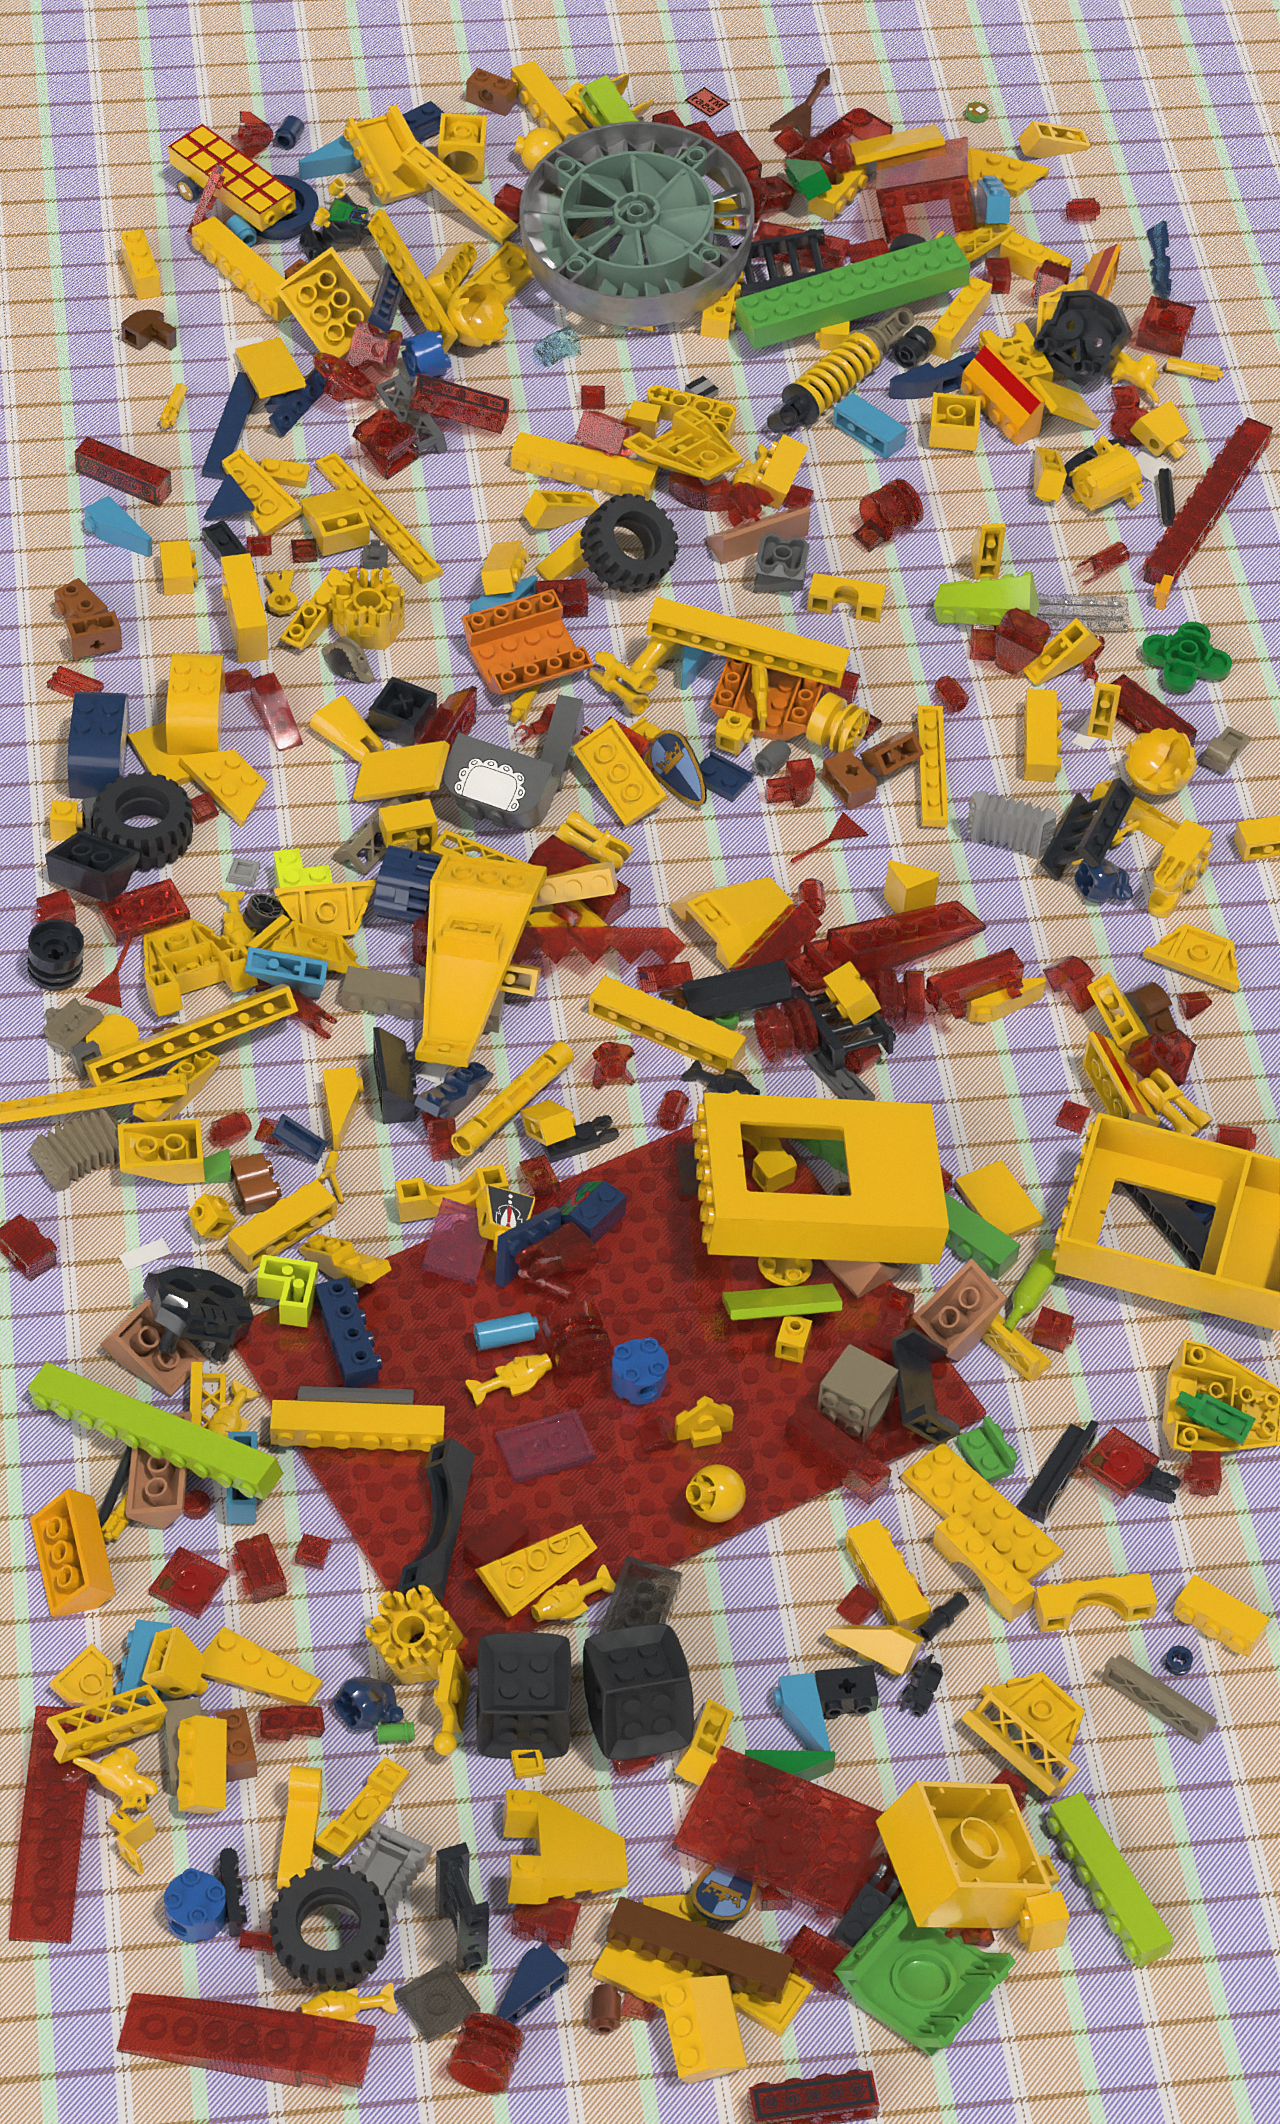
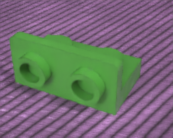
M990 1416L983 1419L981 1427L957 1436L956 1443L971 1467L989 1484L1014 1474L1017 1461L1016 1451L1013 1446H1008L1003 1438L1001 1427L997 1423L994 1424Z

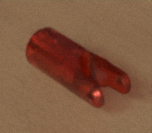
M1118 541L1076 566L1077 568L1088 562L1094 568L1093 576L1083 582L1093 581L1128 561L1130 554L1129 551H1126L1127 547L1124 543Z
M291 989L298 1011L290 1015L322 1038L330 1039L331 1035L322 1028L320 1019L322 1017L331 1024H336L338 1022L337 1019L297 989Z

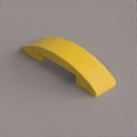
M384 1757L368 1776L367 1785L337 1821L332 1819L317 1837L315 1843L338 1858L348 1854L364 1839L387 1811L409 1777L410 1771Z

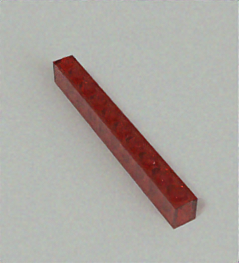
M1246 417L1242 425L1238 424L1236 426L1233 438L1228 439L1224 445L1223 453L1217 454L1213 467L1206 470L1203 482L1197 483L1192 498L1188 497L1183 511L1176 514L1173 526L1167 527L1162 542L1158 541L1154 547L1153 555L1146 558L1142 570L1145 571L1144 582L1154 586L1156 583L1161 584L1165 574L1174 577L1172 588L1174 587L1269 446L1273 427Z

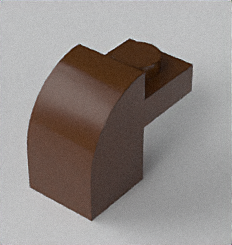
M150 309L137 311L121 323L122 341L139 351L152 341L170 351L177 346L176 328L164 322L163 312Z
M1146 982L1123 992L1138 1017H1142L1152 1040H1157L1178 1030L1168 1007L1173 1004L1160 985L1155 982Z

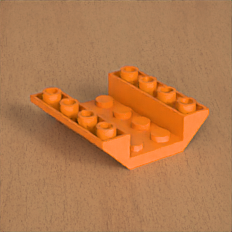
M554 589L461 617L469 653L489 692L502 696L594 666L584 645L576 647L562 621L563 606Z
M730 657L727 658L710 704V708L720 718H724L728 710L742 713L752 718L751 729L754 730L753 736L774 741L778 739L786 741L807 731L809 720L818 704L824 683L767 668L768 688L770 690L767 694L768 716L765 723V731H760L757 702L754 693L751 692L752 663Z

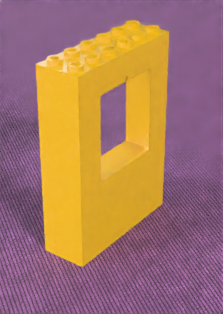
M704 1092L702 1104H697L696 1118L698 1122L693 1123L692 1137L697 1139L694 1147V1158L699 1159L696 1167V1179L701 1180L698 1188V1200L703 1201V1205L700 1208V1221L705 1222V1226L702 1229V1242L707 1243L708 1254L939 1265L949 1231V1222L932 1104ZM741 1136L844 1141L850 1196L748 1191Z
M1098 1112L1095 1123L1089 1122L1086 1141L1083 1143L1080 1154V1162L1077 1164L1074 1182L1068 1194V1203L1064 1208L1061 1219L1062 1223L1057 1231L1051 1259L1056 1261L1054 1272L1280 1331V1159ZM1116 1181L1216 1207L1199 1271L1097 1245Z

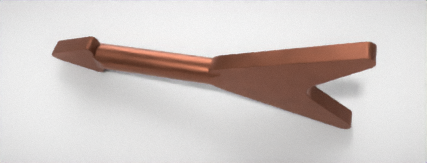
M830 68L825 69L816 76L817 82L805 102L771 124L770 132L796 127L805 142L810 143L812 106L825 84H830Z

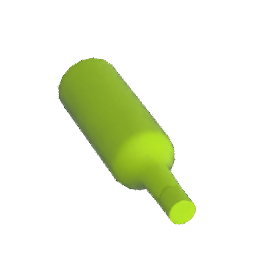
M1051 1249L1039 1251L1012 1295L1013 1309L1003 1325L1011 1333L1023 1315L1032 1313L1037 1309L1058 1273L1054 1272L1056 1261L1051 1260L1053 1254Z

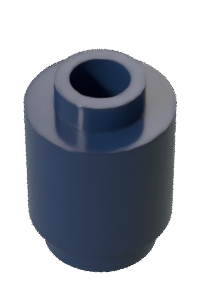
M286 116L275 133L276 143L284 149L294 146L305 129L304 123L296 116Z

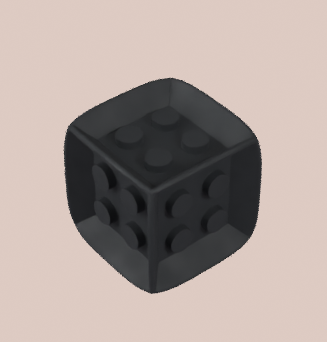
M647 1624L601 1632L585 1640L583 1647L584 1692L588 1704L590 1723L602 1754L607 1759L626 1760L664 1754L687 1747L692 1741L694 1734L693 1689L688 1663L674 1629L666 1624Z
M530 1632L494 1633L482 1636L478 1643L476 1733L479 1754L502 1759H512L511 1752L513 1750H540L543 1759L556 1758L567 1754L571 1734L569 1709L572 1688L569 1639L558 1634ZM534 1751L519 1755L518 1758H536V1754Z

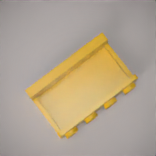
M397 104L389 106L386 115L355 123L353 118L347 119L343 130L346 141L350 142L355 158L360 161L366 178H369L375 195L380 198L383 205L432 191L433 187L400 160V155L416 139Z

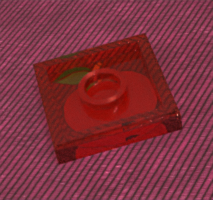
M1113 1426L1080 1462L1079 1468L1126 1500L1157 1466L1160 1457Z
M179 1546L148 1589L149 1595L199 1620L229 1578L230 1572Z

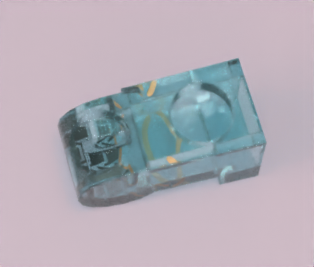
M567 326L539 340L533 347V353L544 366L549 367L569 355L572 358L581 355L580 338L570 326Z

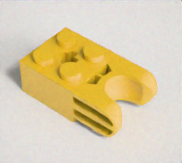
M1024 322L1013 324L1014 330L1011 338H1000L990 329L979 332V349L981 350L984 345L989 344L1029 385L1030 380L1034 376L1052 382L1054 371L1043 352L1034 348L1035 339Z
M1188 819L1184 820L1162 851L1160 864L1154 872L1152 884L1155 885V888L1149 897L1147 910L1150 914L1159 918L1169 917L1187 891H1192L1195 888L1199 874H1204L1210 864V860L1207 858L1214 846V843L1211 842L1213 831Z

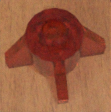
M240 111V123L245 124L239 127L238 134L231 135V140H238L241 144H244L245 146H241L242 153L252 158L269 146L273 140V131L267 123L250 111Z
M738 482L730 488L728 495V519L733 527L744 521L742 516L746 519L754 518L757 522L760 520L758 514L762 510L761 503L765 507L775 500L770 492L748 482Z
M605 1042L592 1052L593 1058L597 1061L592 1080L594 1088L599 1090L607 1082L606 1077L612 1080L622 1077L631 1086L635 1083L632 1074L626 1068V1062L635 1054L630 1045Z

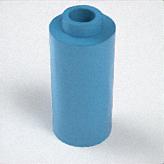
M526 1312L474 1323L473 1330L477 1348L481 1351L535 1340V1334L539 1333L537 1318L531 1317V1314Z

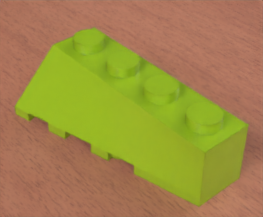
M1032 571L1024 572L1023 576L1014 577L1013 574L1003 575L1002 579L996 580L985 577L981 578L979 582L974 583L970 580L943 583L939 586L934 603L938 623L1034 627L1040 606Z

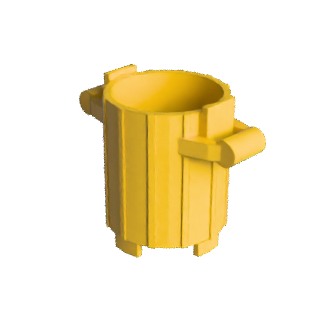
M1101 436L1093 445L1098 456L1074 468L1069 473V476H1072L1075 492L1071 493L1075 502H1082L1092 511L1123 497L1130 508H1136L1143 501V496L1139 491L1145 486L1141 484V469L1136 458L1129 450L1119 446V443L1112 446L1108 442L1107 437Z

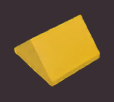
M889 860L884 899L900 921L905 922L933 911L940 873Z

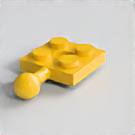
M444 1650L443 1662L438 1664L439 1686L434 1689L433 1696L434 1704L439 1707L443 1720L441 1732L433 1740V1747L438 1754L443 1756L452 1754L457 1747V1740L453 1733L463 1732L471 1682L456 1650Z

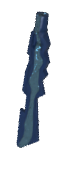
M1163 220L1147 230V235L1155 254V258L1150 260L1154 268L1151 271V275H1153L1152 282L1155 285L1154 291L1160 298L1161 306L1167 307L1170 305L1169 296L1171 295L1172 279H1169L1170 257L1166 256L1165 247H1169L1167 222Z

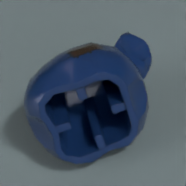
M1105 858L1100 866L1092 868L1084 859L1082 860L1074 878L1075 885L1084 899L1094 903H1102L1111 896H1114L1119 901L1133 898L1132 887L1129 885L1130 875L1124 869Z
M365 1676L353 1677L346 1680L336 1693L334 1708L338 1716L344 1720L350 1729L365 1731L376 1727L381 1720L394 1724L404 1719L403 1709L397 1706L395 1689L387 1682Z

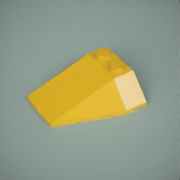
M690 405L673 414L672 428L665 434L652 440L643 433L638 432L623 440L625 447L650 464L706 480H711L743 462L742 456L712 421Z

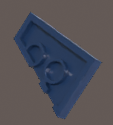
M552 1206L498 1236L495 1284L504 1288L560 1235L562 1210Z

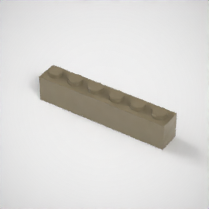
M348 966L342 987V1007L399 1016L406 1019L423 1020L425 978ZM499 991L483 1030L484 1032L499 1033L505 1010V992Z

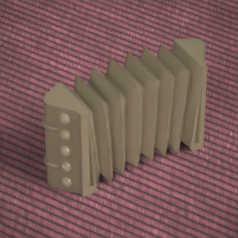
M103 1107L100 1108L99 1116L93 1111L90 1118L82 1113L81 1121L73 1117L72 1124L64 1120L63 1129L55 1125V1134L48 1130L47 1137L42 1134L37 1135L29 1151L55 1190L67 1189L70 1187L72 1178L79 1181V1175L84 1178L85 1171L91 1174L92 1166L99 1170L100 1163L106 1167L108 1161L113 1165L115 1164V1158L120 1161L118 1124L120 1122L114 1118L111 1112L104 1110Z

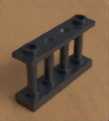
M824 228L810 229L806 232L751 242L749 255L744 267L746 284L741 285L742 297L833 270V268H824L820 246L825 245ZM741 243L733 245L732 249H738ZM810 248L815 271L802 273L797 250ZM788 252L792 275L779 277L774 254ZM765 256L769 280L756 282L751 259Z
M1117 778L1112 781L1105 796L1088 802L1080 792L1077 793L1049 844L1040 865L1055 881L1060 879L1067 864L1084 858L1092 868L1100 866L1136 796L1121 778Z
M800 985L792 987L793 999L791 1000V1009L834 1071L845 1068V1056H847V1053L880 1043L888 1055L893 1054V1042L896 1041L895 1031L892 1026L887 1025L878 1011L856 1025L848 1022L833 1027L828 1025L826 1021L842 1017L837 1008L821 1011L815 1007L816 1005L830 1002L825 992L810 996V994L805 993ZM865 1028H870L873 1032L871 1035L845 1043L837 1038Z
M466 1842L436 1851L435 1911L439 1920L449 1918L453 1923L457 1934L456 1969L458 1973L464 1971L474 1972L481 1969L483 1965L488 1964L490 1906L488 1901L479 1904L475 1903L469 1886L470 1852Z

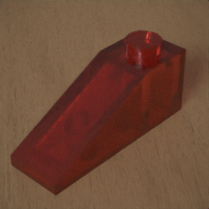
M274 672L250 679L251 701L278 751L281 752L303 745L284 690Z

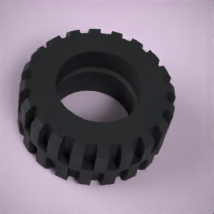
M631 493L613 496L595 510L585 521L586 525L582 527L581 537L583 538L580 540V548L584 549V553H582L584 562H588L589 567L587 568L590 572H594L598 576L597 580L602 584L606 582L608 588L613 590L620 588V592L629 593L631 590L634 593L641 592L661 579L676 561L675 555L678 553L679 545L675 543L678 540L677 531H673L674 523L666 517L665 514L667 512L663 508L659 509L656 506L657 503L651 499L646 501L644 496L637 494L633 497ZM615 527L626 528L639 538L644 548V560L633 559L620 549L614 535Z
M143 772L142 775L130 773L128 777H118L114 780L113 784L109 783L103 788V792L101 791L96 797V802L93 805L94 836L138 851L139 859L134 870L136 868H143V871H149L152 867H157V869L165 867V863L169 862L171 864L178 859V855L182 856L188 849L187 846L191 844L193 838L191 800L184 788L178 787V783L172 779L166 780L164 775L157 774V776L151 775V772ZM140 815H150L162 820L156 825L143 828L133 827L124 823L126 820Z
M322 1864L323 1870L315 1871L314 1866L305 1869V1876L300 1878L296 1874L289 1879V1888L285 1886L281 1888L278 1892L279 1901L273 1902L271 1908L270 1932L277 1959L282 1967H286L287 1973L293 1979L301 1978L302 1985L309 1988L315 1983L318 1984L319 1990L329 1991V1985H337L338 1990L347 1989V1982L353 1980L355 1985L364 1981V1973L372 1974L378 1968L377 1961L384 1959L387 1953L386 1944L390 1942V1922L383 1895L379 1894V1888L373 1881L367 1882L364 1873L358 1870L353 1874L350 1867L340 1865L339 1870L332 1868V1864ZM337 1904L355 1912L359 1919V1931L347 1945L335 1950H320L310 1946L303 1940L301 1925L313 1910L324 1905Z

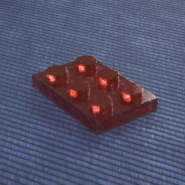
M171 878L122 893L109 903L97 902L98 910L116 943L191 919L190 911Z

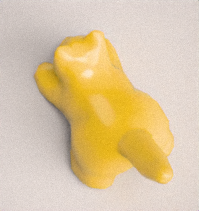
M1120 352L1117 356L1118 363L1111 373L1113 378L1112 384H1116L1122 379L1130 381L1139 389L1145 390L1153 401L1158 403L1159 396L1153 389L1156 381L1159 380V374L1156 371L1158 368L1157 361L1151 355H1143L1139 361H1135L1128 354Z
M125 1747L117 1748L113 1754L104 1757L99 1763L82 1757H75L73 1759L74 1764L95 1774L97 1780L104 1788L120 1796L122 1799L121 1810L136 1808L139 1812L146 1811L147 1794L155 1795L158 1793V1786L155 1781L146 1776L139 1775L135 1771L139 1758L137 1753Z

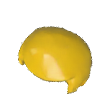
M472 281L461 285L452 293L447 303V317L458 334L456 339L469 347H481L484 344L490 346L493 342L506 336L507 328L503 332L502 329L509 322V319L504 313V305L499 302L501 297L500 291L491 288L487 283H475Z
M1155 728L1150 733H1140L1133 744L1130 741L1125 748L1126 755L1128 756L1125 762L1126 771L1135 786L1147 794L1160 796L1175 793L1184 788L1196 772L1198 761L1195 758V748L1190 745V741L1185 733H1178L1174 728H1169L1168 730Z

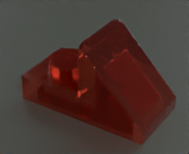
M428 1112L422 1113V1123L433 1162L460 1158V1153L454 1149L451 1143V1137L456 1132L454 1117L441 1118L439 1116L435 1117Z

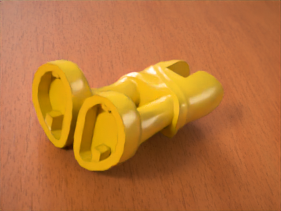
M607 651L597 652L594 660L605 667L606 671L591 668L588 675L595 682L603 686L606 691L618 695L632 714L641 715L649 706L650 700L643 693L650 692L656 687L659 679L658 675L654 671L647 669L636 673L628 669L625 664L619 662L613 654ZM619 678L627 682L636 691H633L628 687L624 686L622 683H620L618 681Z
M575 810L568 815L566 822L562 823L552 843V849L557 852H563L568 846H573L584 851L589 857L598 860L600 863L613 861L616 870L622 868L624 864L623 859H627L633 852V848L629 844L614 837L607 829L603 833ZM579 833H581V834H583V835H585V836H587V837L593 839L595 842H594V843L591 842L590 840H588L587 838L583 837V836L580 835Z
M1160 1068L1155 1069L1151 1073L1150 1078H1144L1138 1082L1137 1087L1143 1096L1153 1105L1157 1113L1161 1112L1171 1122L1175 1132L1189 1136L1197 1135L1213 1121L1211 1115L1200 1110L1189 1101L1171 1077ZM1171 1103H1174L1176 1106H1178V1108L1185 1114V1116L1188 1119H1186Z

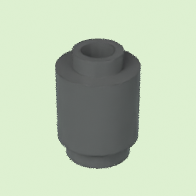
M781 739L771 741L755 756L754 760L757 770L762 774L773 775L789 760L791 755L789 745Z

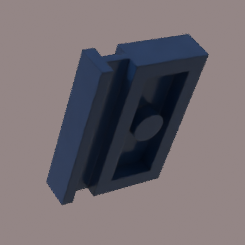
M713 751L710 752L708 758H705L700 763L706 788L732 803L754 778V774Z

